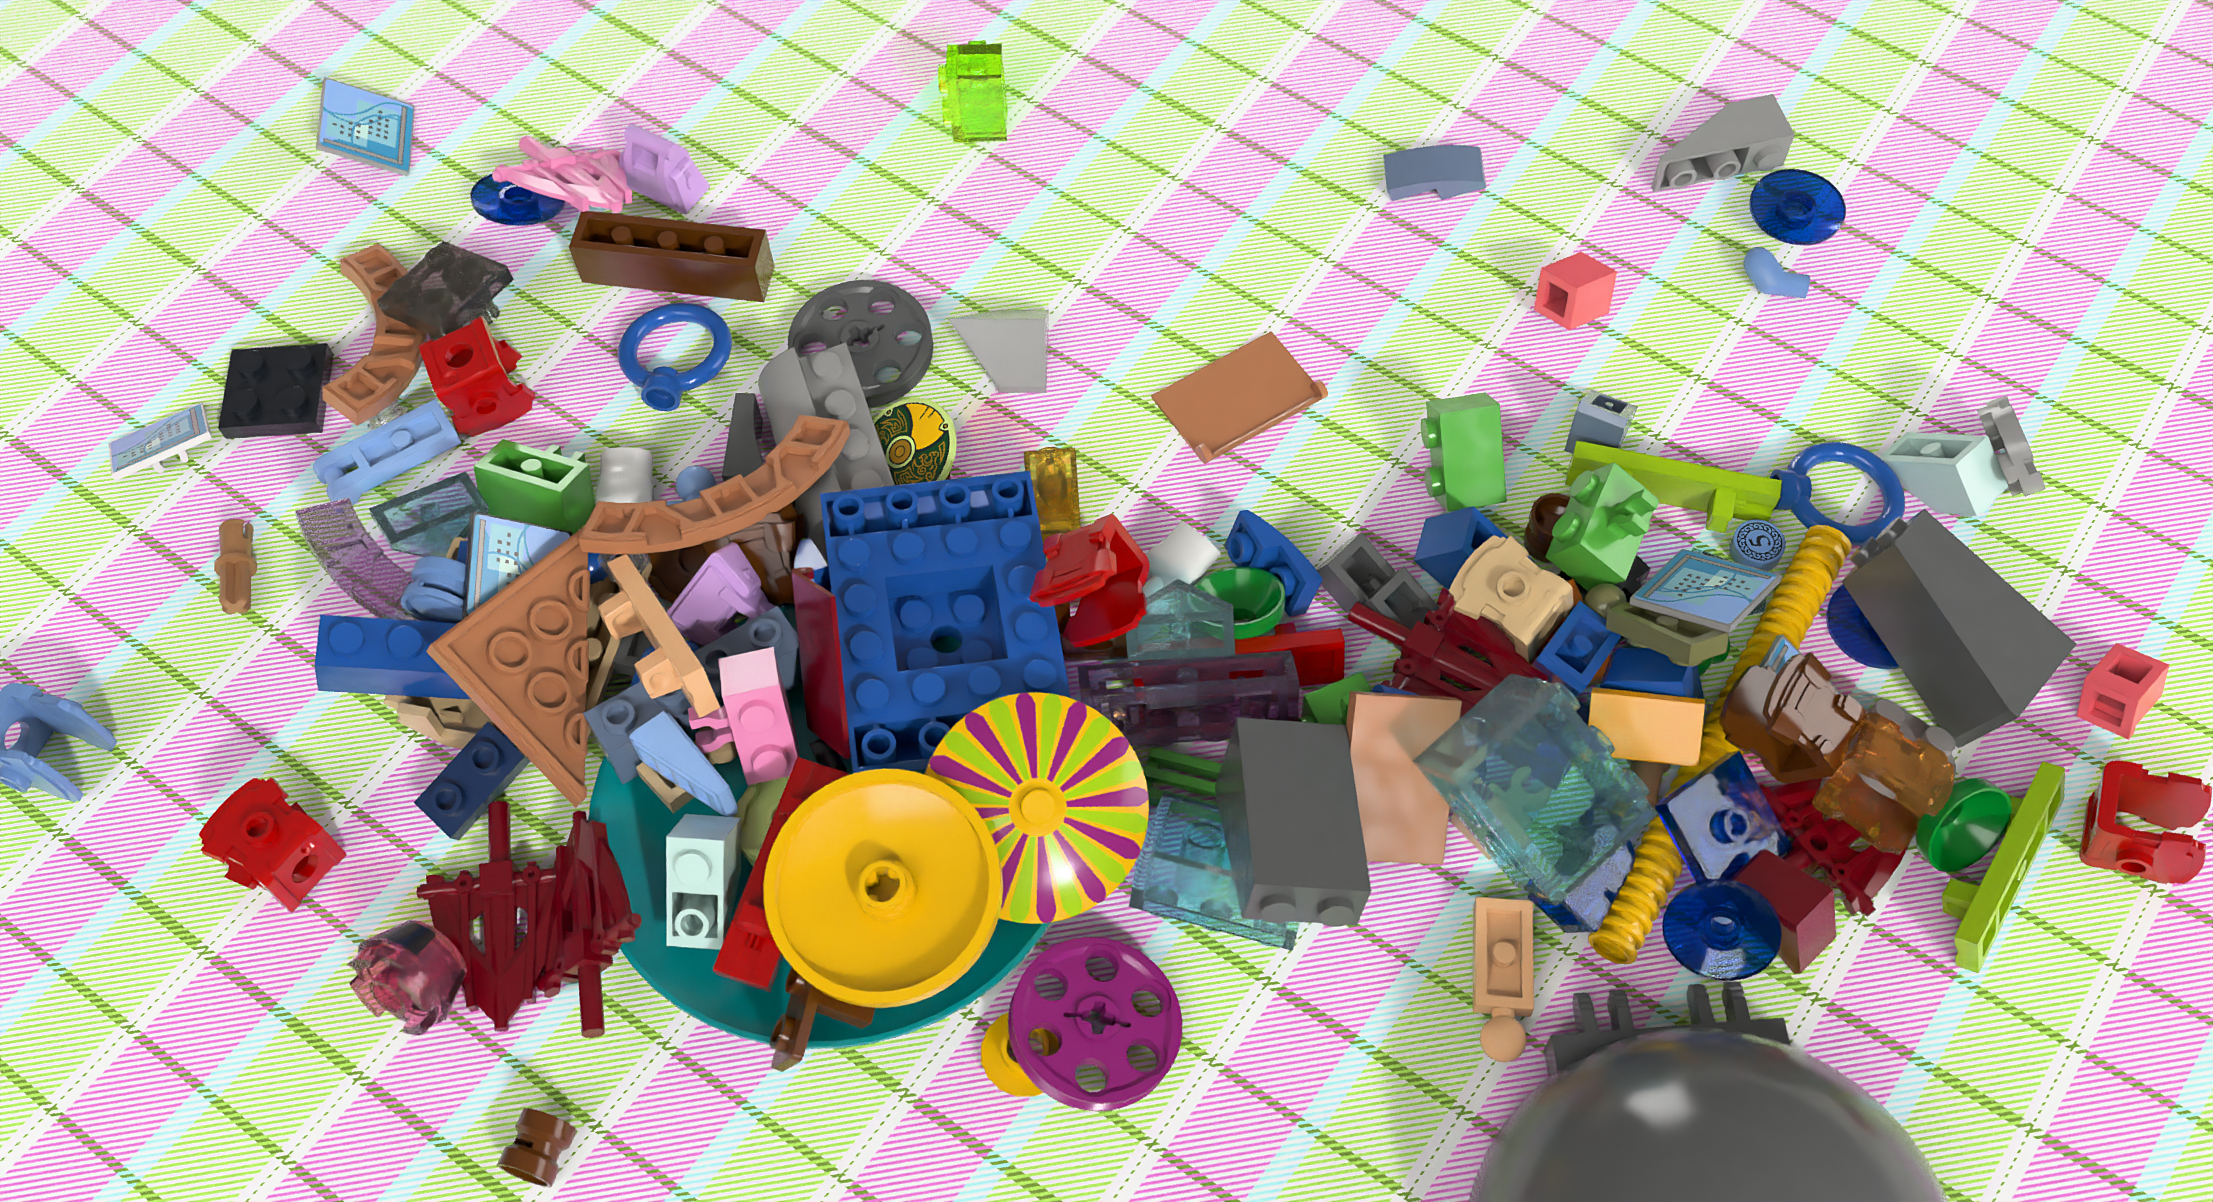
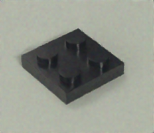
M321 343L232 349L218 426L224 438L236 439L323 433L327 405L323 401V386L330 383L334 356L329 345Z

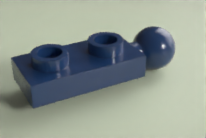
M487 722L415 800L414 804L450 839L460 840L488 809V805L503 793L531 761L496 724Z

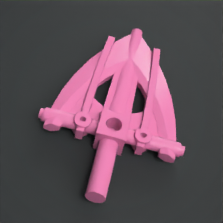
M524 136L519 141V149L532 159L523 160L522 165L507 166L501 164L492 172L494 181L499 183L509 181L530 191L564 200L582 212L589 211V206L607 208L614 213H620L623 208L622 202L625 204L632 203V189L627 186L624 169L619 167L620 152L614 149L605 150L600 148L594 153L576 151L573 154L564 147L549 149L533 137Z

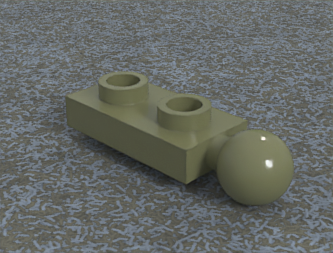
M1610 583L1598 584L1592 587L1585 596L1584 604L1606 619L1607 630L1627 638L1628 643L1633 646L1650 648L1668 656L1669 661L1674 664L1697 666L1703 660L1727 652L1728 632L1630 605L1624 592L1616 585Z

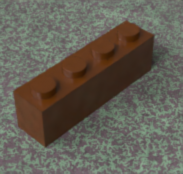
M581 211L569 244V249L581 281L588 284L764 303L775 267L765 229Z

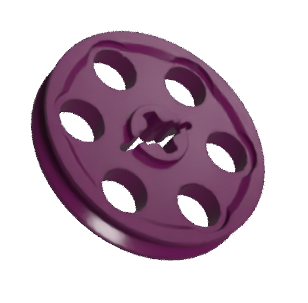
M1073 938L1055 944L1042 952L1023 973L1009 1006V1039L1014 1055L1026 1076L1035 1086L1052 1099L1064 1105L1085 1111L1117 1110L1130 1106L1146 1097L1159 1085L1172 1067L1182 1040L1183 1021L1180 1004L1170 981L1163 971L1139 950L1108 938ZM1094 956L1106 958L1115 969L1114 979L1108 982H1100L1093 979L1086 970V961ZM1045 974L1058 978L1063 984L1064 996L1055 1001L1042 998L1036 992L1034 986L1035 979ZM1138 991H1147L1155 995L1161 1006L1160 1013L1153 1017L1143 1016L1138 1013L1132 1004V994ZM1090 1012L1099 1013L1100 1022L1106 1024L1100 1034L1093 1033L1091 1023L1083 1021L1087 1019ZM1040 1028L1049 1030L1058 1039V1052L1049 1056L1039 1055L1029 1045V1033ZM1134 1045H1144L1150 1048L1156 1057V1068L1149 1072H1141L1133 1068L1127 1058L1128 1048ZM1083 1064H1091L1099 1068L1105 1077L1104 1089L1098 1092L1084 1090L1076 1081V1068Z

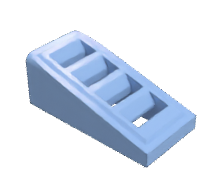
M662 711L631 733L630 741L644 764L724 817H732L738 813V806L729 785L669 712Z

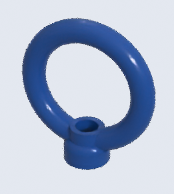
M692 303L667 304L642 314L629 325L619 342L618 362L627 379L642 388L641 398L646 405L658 411H673L680 405L682 392L700 387L722 370L731 354L732 336L723 318L711 309ZM675 322H691L703 326L710 332L713 339L712 349L709 355L692 369L679 373L673 368L660 366L651 372L645 369L638 361L637 351L641 341L650 332L663 325Z
M1824 442L1809 446L1791 460L1787 470L1775 469L1770 476L1771 479L1782 480L1780 498L1774 510H1791L1807 529L1815 525H1827L1836 528L1849 538L1851 546H1861L1872 536L1876 539L1897 517L1903 518L1905 495L1894 471L1874 453L1853 444ZM1825 462H1842L1859 468L1876 482L1882 492L1884 507L1881 515L1875 521L1859 526L1846 525L1831 520L1818 511L1810 502L1812 484L1810 478L1806 476L1814 466Z

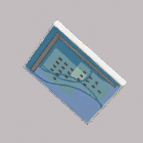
M203 403L196 404L109 442L111 475L114 480L117 481L151 465L158 473H163L164 464L162 460L176 454L180 456L181 462H188L187 449L212 439L207 412Z

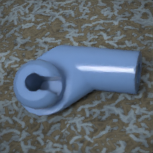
M1763 247L1752 248L1746 253L1743 267L1758 291L1769 295L1806 298L1810 284L1809 275L1785 272L1774 255Z

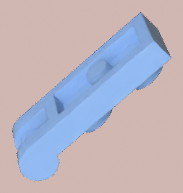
M434 399L320 456L314 462L313 470L319 481L328 485L326 493L332 505L342 509L357 503L362 493L461 444V441L438 401ZM358 465V469L347 474L349 469Z

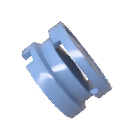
M421 557L416 561L411 572L413 583L405 587L401 596L402 607L420 621L459 623L464 619L462 618L466 565L445 557Z

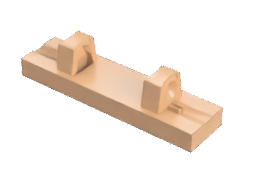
M624 554L608 562V567L619 585L620 592L599 605L598 609L605 626L614 640L643 631L654 647V652L634 664L638 677L651 699L681 689L699 718L719 709L720 706L703 666L629 556Z

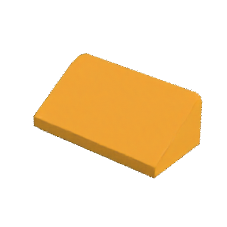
M1592 687L1586 747L1587 754L1696 767L1699 765L1705 699Z

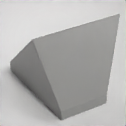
M996 310L948 319L998 387V393H1046L1049 310Z

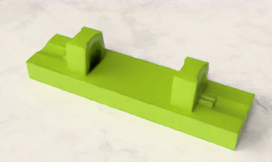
M1577 440L1565 485L1571 486L1583 472L1588 470L1594 471L1615 462L1655 495L1660 501L1659 503L1706 512L1705 529L1720 533H1726L1728 523L1732 518L1769 522L1780 498L1782 480Z
M2042 761L2024 799L2009 795L2012 805L2010 821L2004 832L2005 836L1980 886L1950 878L1942 894V910L1944 913L1962 920L1954 936L1955 947L1958 951L1955 956L1956 966L1979 974L2064 801V767Z

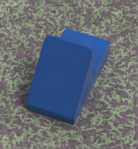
M1579 601L1530 666L1549 677V684L1573 700L1588 686L1621 638V635L1607 630L1606 619Z

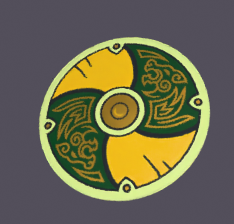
M908 398L890 405L873 419L895 485L940 481L947 478L955 459L957 437L954 423L943 407L929 399Z

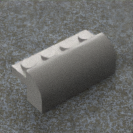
M846 343L802 358L798 357L795 347L788 349L769 361L761 371L758 379V388L776 446L793 427L799 415L844 420L849 423L850 436L841 453L829 469L808 490L794 500L798 514L803 513L805 539H812L825 560H827L820 493L895 485Z

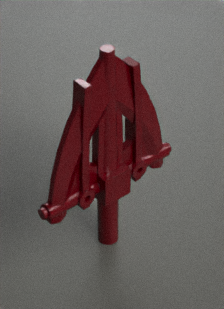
M1444 587L1437 601V605L1440 606L1438 610L1433 612L1428 610L1424 623L1417 621L1412 629L1359 602L1353 605L1347 618L1348 621L1402 648L1400 659L1397 658L1393 664L1392 672L1395 673V676L1391 681L1384 680L1381 685L1417 693L1421 696L1453 697L1462 701L1460 720L1496 722L1517 732L1522 721L1542 718L1550 721L1554 720L1558 709L1551 706L1544 690L1549 677L1530 666L1527 660L1516 652L1512 641L1491 620L1481 615L1476 620L1455 611L1454 605L1456 603L1449 590ZM1465 645L1487 657L1491 666L1458 647ZM1440 674L1475 691H1462L1441 681Z
M1857 770L1835 772L1831 777L1790 783L1773 790L1768 786L1765 787L1763 784L1759 785L1754 790L1756 799L1752 801V805L1758 812L1764 815L1770 813L1778 821V828L1775 832L1780 837L1784 835L1794 839L1786 851L1787 854L1782 859L1809 875L1821 869L1825 874V879L1822 883L1833 889H1839L1845 896L1843 904L1852 916L1858 911L1862 916L1865 914L1869 917L1877 909L1873 906L1874 902L1872 899L1889 881L1901 863L1911 842L1920 815L1918 806L1921 802V797H1918L1913 804L1890 799L1866 784L1856 773ZM1835 802L1854 803L1827 821H1824L1823 809ZM1877 826L1875 842L1868 848L1859 852L1848 847Z
M496 801L488 805L489 862L479 864V877H473L469 870L460 871V875L455 880L448 881L441 875H426V883L417 887V897L428 900L433 926L440 947L456 978L462 968H464L465 977L462 987L465 990L466 1008L470 1012L477 1011L480 1008L494 1021V1031L504 1032L509 1030V1021L525 1001L528 1004L536 1003L537 980L545 969L549 919L556 885V861H554L553 867L540 868L536 861L527 862V867L520 871L511 859L510 803ZM519 908L527 911L528 916L527 935L517 948V909ZM482 914L484 920L485 955L474 944L473 920Z
M575 811L572 814L573 826L566 846L559 845L556 847V885L549 919L544 974L537 980V988L544 992V997L551 998L559 994L562 981L571 983L578 981L581 1036L596 1038L605 1034L601 972L613 965V956L619 952L622 942L635 941V930L641 926L642 918L638 913H632L621 870L609 847L606 823L593 820L588 821L585 811Z

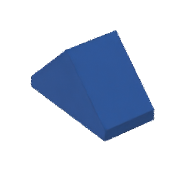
M1618 648L1611 655L1599 686L1604 689L1704 699L1698 666L1674 664L1669 661L1668 656L1650 648Z

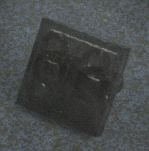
M442 241L438 246L430 249L425 257L407 274L395 280L390 289L376 302L385 316L428 333L431 339L436 340L464 327L469 321L480 316L485 318L488 325L493 323L491 317L497 319L500 315V310L493 302V299L514 278L507 265Z

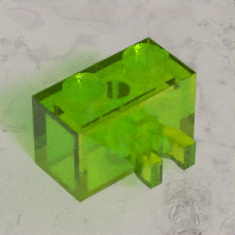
M986 40L968 41V44L947 45L946 64H938V87L940 93L947 92L948 95L942 97L943 124H951L953 142L1007 141L1008 104L1002 43L987 44Z

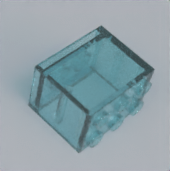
M1511 673L1417 756L1413 763L1515 886L1557 906L1658 813L1645 798L1650 793L1645 783L1630 769L1624 768L1622 770L1611 756L1615 751L1612 742L1597 727L1593 725L1588 727L1576 712L1580 708L1578 700L1563 684L1559 682L1553 684L1542 681L1538 677L1529 678Z

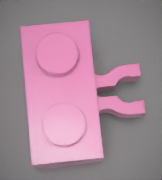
M774 647L718 659L724 706L699 718L693 707L688 708L691 730L703 726L713 728L709 731L695 733L697 748L704 754L719 749L727 742L734 741L747 786L790 776L797 757H800L797 734Z

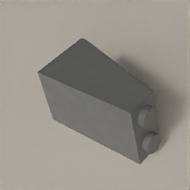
M1926 509L1920 511L1907 522L1897 517L1876 539L1872 536L1866 540L1849 558L1855 566L1841 581L1940 727L1949 732L1954 738L1957 748L2019 718L2077 645Z
M1237 717L1215 784V795L1242 919L1264 920L1274 924L1288 921L1322 923L1329 927L1357 925L1371 894V885L1346 725Z

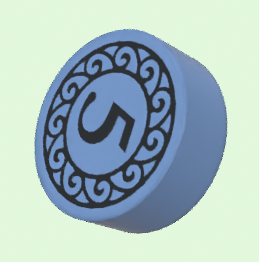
M1749 520L1742 523L1736 529L1730 542V554L1736 563L1765 571L1772 570L1777 566L1786 548L1783 533L1775 525L1764 520Z

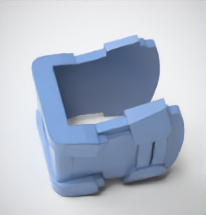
M20 683L6 685L0 691V782L23 793H26L30 787H34L52 796L72 802L80 801L84 794L77 786L53 767L36 758L53 732L82 739L90 745L112 752L117 744L113 733L82 709V705L76 701L47 693L43 694L36 686ZM18 722L21 728L18 741L7 749L4 742L5 734L12 724Z

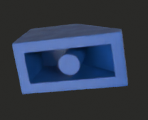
M1474 506L1425 519L1414 562L1444 588L1450 589L1463 564L1479 546L1494 535L1499 538L1505 537L1508 539V537ZM1527 556L1534 564L1536 563L1533 559Z

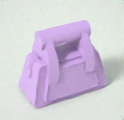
M635 124L627 126L624 132V139L627 143L619 159V167H622L626 173L627 186L656 202L682 214H687L710 188L709 183L692 161L687 149Z
M730 542L708 557L666 613L683 637L705 646L738 628L739 626L734 620L739 613L749 617L746 621L747 623L775 606L769 603L764 592L760 589L761 580L740 547L735 542Z

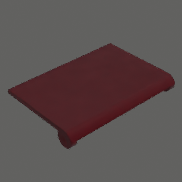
M795 568L791 573L807 728L845 759L851 758L836 598L834 594L811 580L814 578L813 568Z

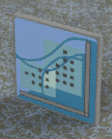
M324 77L315 149L408 177L410 173L415 105Z
M1681 549L1630 597V605L1731 633L1781 582V575Z

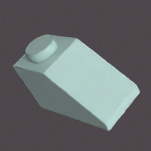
M1906 432L1879 456L1894 471L1902 487L1936 513L1958 514L1964 517L1978 516L1988 510L1991 503L2009 487L1988 436Z

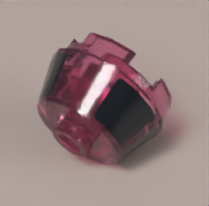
M407 920L359 944L357 955L347 963V966L354 968L357 976L349 984L359 1000L377 1018L387 1010L396 1018L406 1022L402 1033L416 1036L426 1033L434 1024L447 1020L467 972L465 961L456 946L437 929L418 920Z

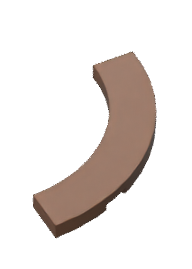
M378 243L344 257L340 262V272L362 292L374 313L376 331L373 346L369 354L363 356L350 370L323 386V401L356 426L380 413L407 389L423 361L418 345L427 341V312L424 299L411 283V275L407 269Z
M799 415L783 440L765 456L766 463L744 478L739 474L721 484L700 491V498L667 505L666 500L641 503L598 501L578 537L581 551L600 554L665 552L695 546L743 530L763 520L768 513L777 512L793 502L829 469L841 453L850 436L849 423L844 420Z

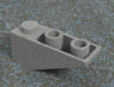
M1774 94L1729 103L1660 156L1651 186L1653 192L1682 189L1697 183L1725 180L1736 175L1755 171H1769L1783 166L1795 133Z

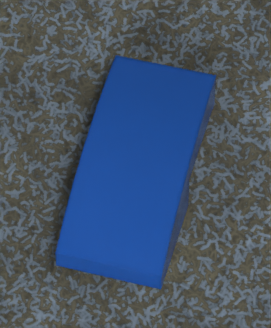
M1249 510L1239 511L1224 545L1229 558L1237 567L1258 568L1276 576L1285 589V612L1287 615L1292 617L1306 614L1323 578L1304 554L1275 527Z

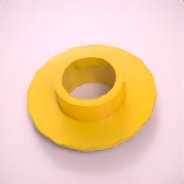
M1005 1013L987 1029L981 1043L982 1066L987 1078L1000 1091L1016 1097H1036L1044 1092L1026 1076L1019 1063L1014 1062L1009 1057L1011 1043L1008 1033V1013ZM1040 1028L1029 1033L1028 1038L1036 1039L1042 1044V1055L1049 1056L1058 1052V1039L1049 1030Z

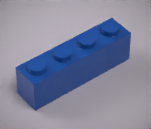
M320 614L314 664L318 691L471 699L426 652L430 644L458 623Z

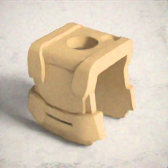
M1494 535L1479 546L1466 560L1457 573L1449 592L1456 603L1454 605L1455 611L1476 620L1480 615L1491 620L1512 641L1516 652L1524 657L1530 665L1536 657V652L1561 620L1567 618L1574 609L1573 588L1558 575L1544 569L1541 570L1527 557L1529 553L1511 535L1508 539L1505 537L1499 538Z

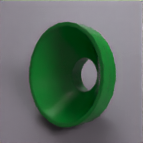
M1231 567L1212 572L1203 577L1193 587L1189 600L1193 618L1198 627L1222 641L1260 637L1269 632L1284 615L1286 595L1281 581L1270 572L1252 567ZM1235 619L1250 620L1249 622L1229 623Z
M1982 778L1947 782L1941 788L1931 789L1918 806L1920 815L1916 825L1917 849L1925 860L1938 871L1956 872L1971 866L1984 857L1997 844L2005 832L2012 812L2009 795L1996 784H1992L1990 781Z

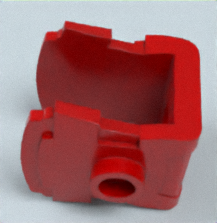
M483 316L471 320L470 324L436 340L431 339L418 345L433 390L438 399L446 407L453 410L454 415L450 417L459 434L464 433L474 437L505 426L532 410V401L536 399L535 392L523 383L516 385L507 377V374L517 368L516 363L523 356L504 339L498 341L494 338Z
M1114 514L1098 518L1092 524L1061 534L1059 532L1045 538L1043 552L1048 560L1045 568L1036 573L1029 598L1031 602H1037L1040 607H1049L1081 597L1075 615L1070 616L1062 635L1063 637L1070 640L1074 647H1083L1113 639L1138 626L1142 616L1147 614L1146 597L1142 592V586H1144L1149 573V560Z
M2118 760L2108 762L2102 771L2101 781L2096 791L2090 795L2086 804L2079 854L2080 860L2088 866L2108 870L2118 869L2125 874L2140 876V878L2165 885L2167 883L2186 884L2202 869L2206 857V844L2193 839V835L2165 831L2162 834L2134 830L2115 824L2116 813L2125 812L2145 818L2144 822L2173 831L2180 827L2191 828L2207 814L2212 800V787L2204 785L2200 778L2168 772V777L2149 775V770L2143 769V764Z
M270 777L267 781L265 779L252 778L232 793L205 823L199 833V837L202 839L201 842L204 845L200 850L203 855L222 863L226 862L229 865V870L224 876L225 878L252 890L258 886L268 891L280 905L290 913H293L302 903L301 900L347 854L317 821L307 815L297 802L290 806L285 801L289 795L274 778Z

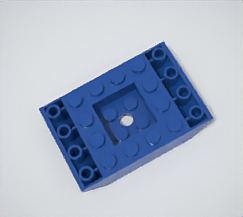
M1030 471L820 493L831 593L836 598L853 774L875 769H902L924 774L935 748L945 734L964 716L995 699L1013 694L1032 692L1051 693L1071 698L1055 607H1040L1037 602H1031L1029 598L1036 573L1043 570L1046 565ZM951 636L956 638L961 643V646L954 652L941 653L932 647V643L939 637Z

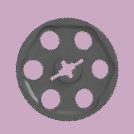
M876 280L847 281L820 291L810 298L797 312L788 334V349L795 347L799 358L806 356L800 351L804 345L810 342L823 343L826 346L825 349L846 343L869 408L886 405L909 393L926 374L933 356L931 325L922 305L911 294L900 287ZM878 301H888L894 305L892 311L884 315H876L869 311L870 307ZM832 306L844 307L847 310L846 314L837 320H828L822 316L823 312ZM907 331H914L922 336L919 342L911 346L898 344L896 338ZM860 340L863 344L869 342V345L863 348L859 344L853 345V342ZM892 367L901 372L900 376L892 382L883 383L875 379L876 373L883 368Z

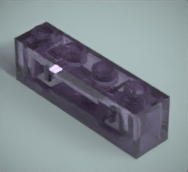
M1291 650L1078 666L1079 702L1095 709L1110 720L1125 736L1131 746H1167L1173 743L1193 741L1221 742L1230 739L1237 717L1299 722V678ZM1263 670L1262 677L1246 679L1244 676H1238L1234 680L1229 679V672ZM1142 678L1143 686L1141 687L1128 684L1127 687L1107 688L1106 681Z

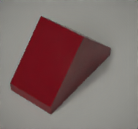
M1767 849L1759 850L1723 885L1793 974H1801L1836 938L1834 889Z

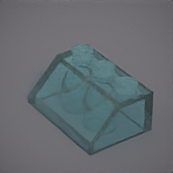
M1167 792L1163 793L1137 858L1129 907L1149 912L1157 917H1168L1202 926L1209 931L1224 932L1257 941L1265 946H1276L1293 951L1301 922L1288 921L1274 924L1264 920L1242 919L1218 806Z

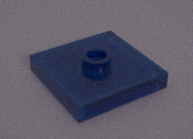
M1740 750L1726 753L1654 806L1707 904L1721 903L1731 895L1723 885L1759 850L1767 849L1781 857L1793 848Z

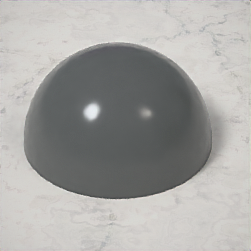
M1731 981L1723 982L1722 1002L1725 1007L1726 1022L1717 1023L1715 1022L1709 995L1704 984L1688 985L1686 995L1691 1021L1690 1025L1636 1029L1633 1026L1625 990H1610L1607 1008L1612 1030L1599 1031L1594 1015V1005L1589 993H1573L1572 1009L1577 1033L1550 1036L1544 1048L1548 1078L1523 1100L1501 1127L1484 1156L1474 1179L1468 1202H1948V1199L1928 1160L1908 1132L1890 1112L1859 1084L1831 1065L1802 1050L1791 1047L1784 1018L1751 1020L1741 982Z

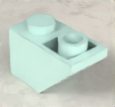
M685 814L666 836L667 946L721 949L731 924L741 873V818Z

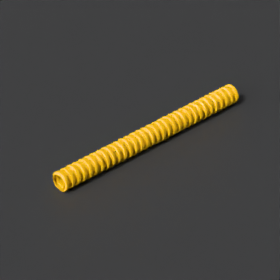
M1815 525L1807 530L1805 539L1800 543L1798 551L1794 554L1792 562L1786 569V574L1781 578L1779 587L1774 591L1773 598L1766 606V611L1761 615L1760 622L1753 630V635L1748 639L1746 648L1741 652L1740 660L1734 665L1733 673L1728 676L1726 686L1721 689L1719 698L1714 702L1712 711L1705 719L1699 765L1696 767H1679L1677 777L1672 780L1670 790L1665 793L1663 803L1656 810V817L1648 824L1649 831H1646L1641 837V844L1633 852L1634 858L1627 863L1626 872L1618 880L1619 886L1613 889L1611 900L1603 908L1604 914L1598 917L1596 921L1597 929H1593L1590 932L1588 942L1594 951L1606 960L1617 964H1632L1638 957L1637 950L1644 946L1645 936L1653 928L1652 921L1658 919L1660 907L1664 906L1668 900L1667 893H1670L1675 887V879L1681 875L1682 865L1688 862L1690 852L1697 845V838L1704 831V824L1710 820L1711 811L1717 807L1718 798L1723 795L1726 784L1731 780L1733 771L1739 765L1740 757L1745 753L1724 739L1726 734L1723 733V728L1719 724V718L1725 700L1740 675L1749 666H1759L1777 635L1783 634L1798 650L1800 649V643L1805 639L1807 630L1812 626L1813 618L1818 614L1820 606L1826 599V594L1831 590L1833 581L1837 578L1839 570L1845 563V558L1851 552L1849 538L1836 528L1827 525Z

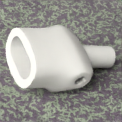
M633 447L610 448L602 451L600 455V476L596 489V504L598 501L615 503L654 501L652 454L647 450Z
M1181 521L1162 542L1146 553L1150 565L1148 575L1151 578L1142 587V592L1146 597L1147 613L1166 591L1180 597L1190 594L1195 584L1203 578L1210 566L1221 556L1220 551L1210 541L1184 521Z

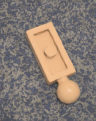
M1476 897L1473 904V1013L1491 1014V1019L1481 1029L1480 1044L1484 1053L1489 1058L1497 1062L1507 1063L1519 1058L1527 1044L1525 1029L1515 1019V1016L1531 1017L1534 1011L1533 901Z

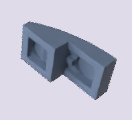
M1437 145L1412 148L1383 155L1386 187L1392 201L1437 189L1441 200L1487 188L1482 152L1478 146Z

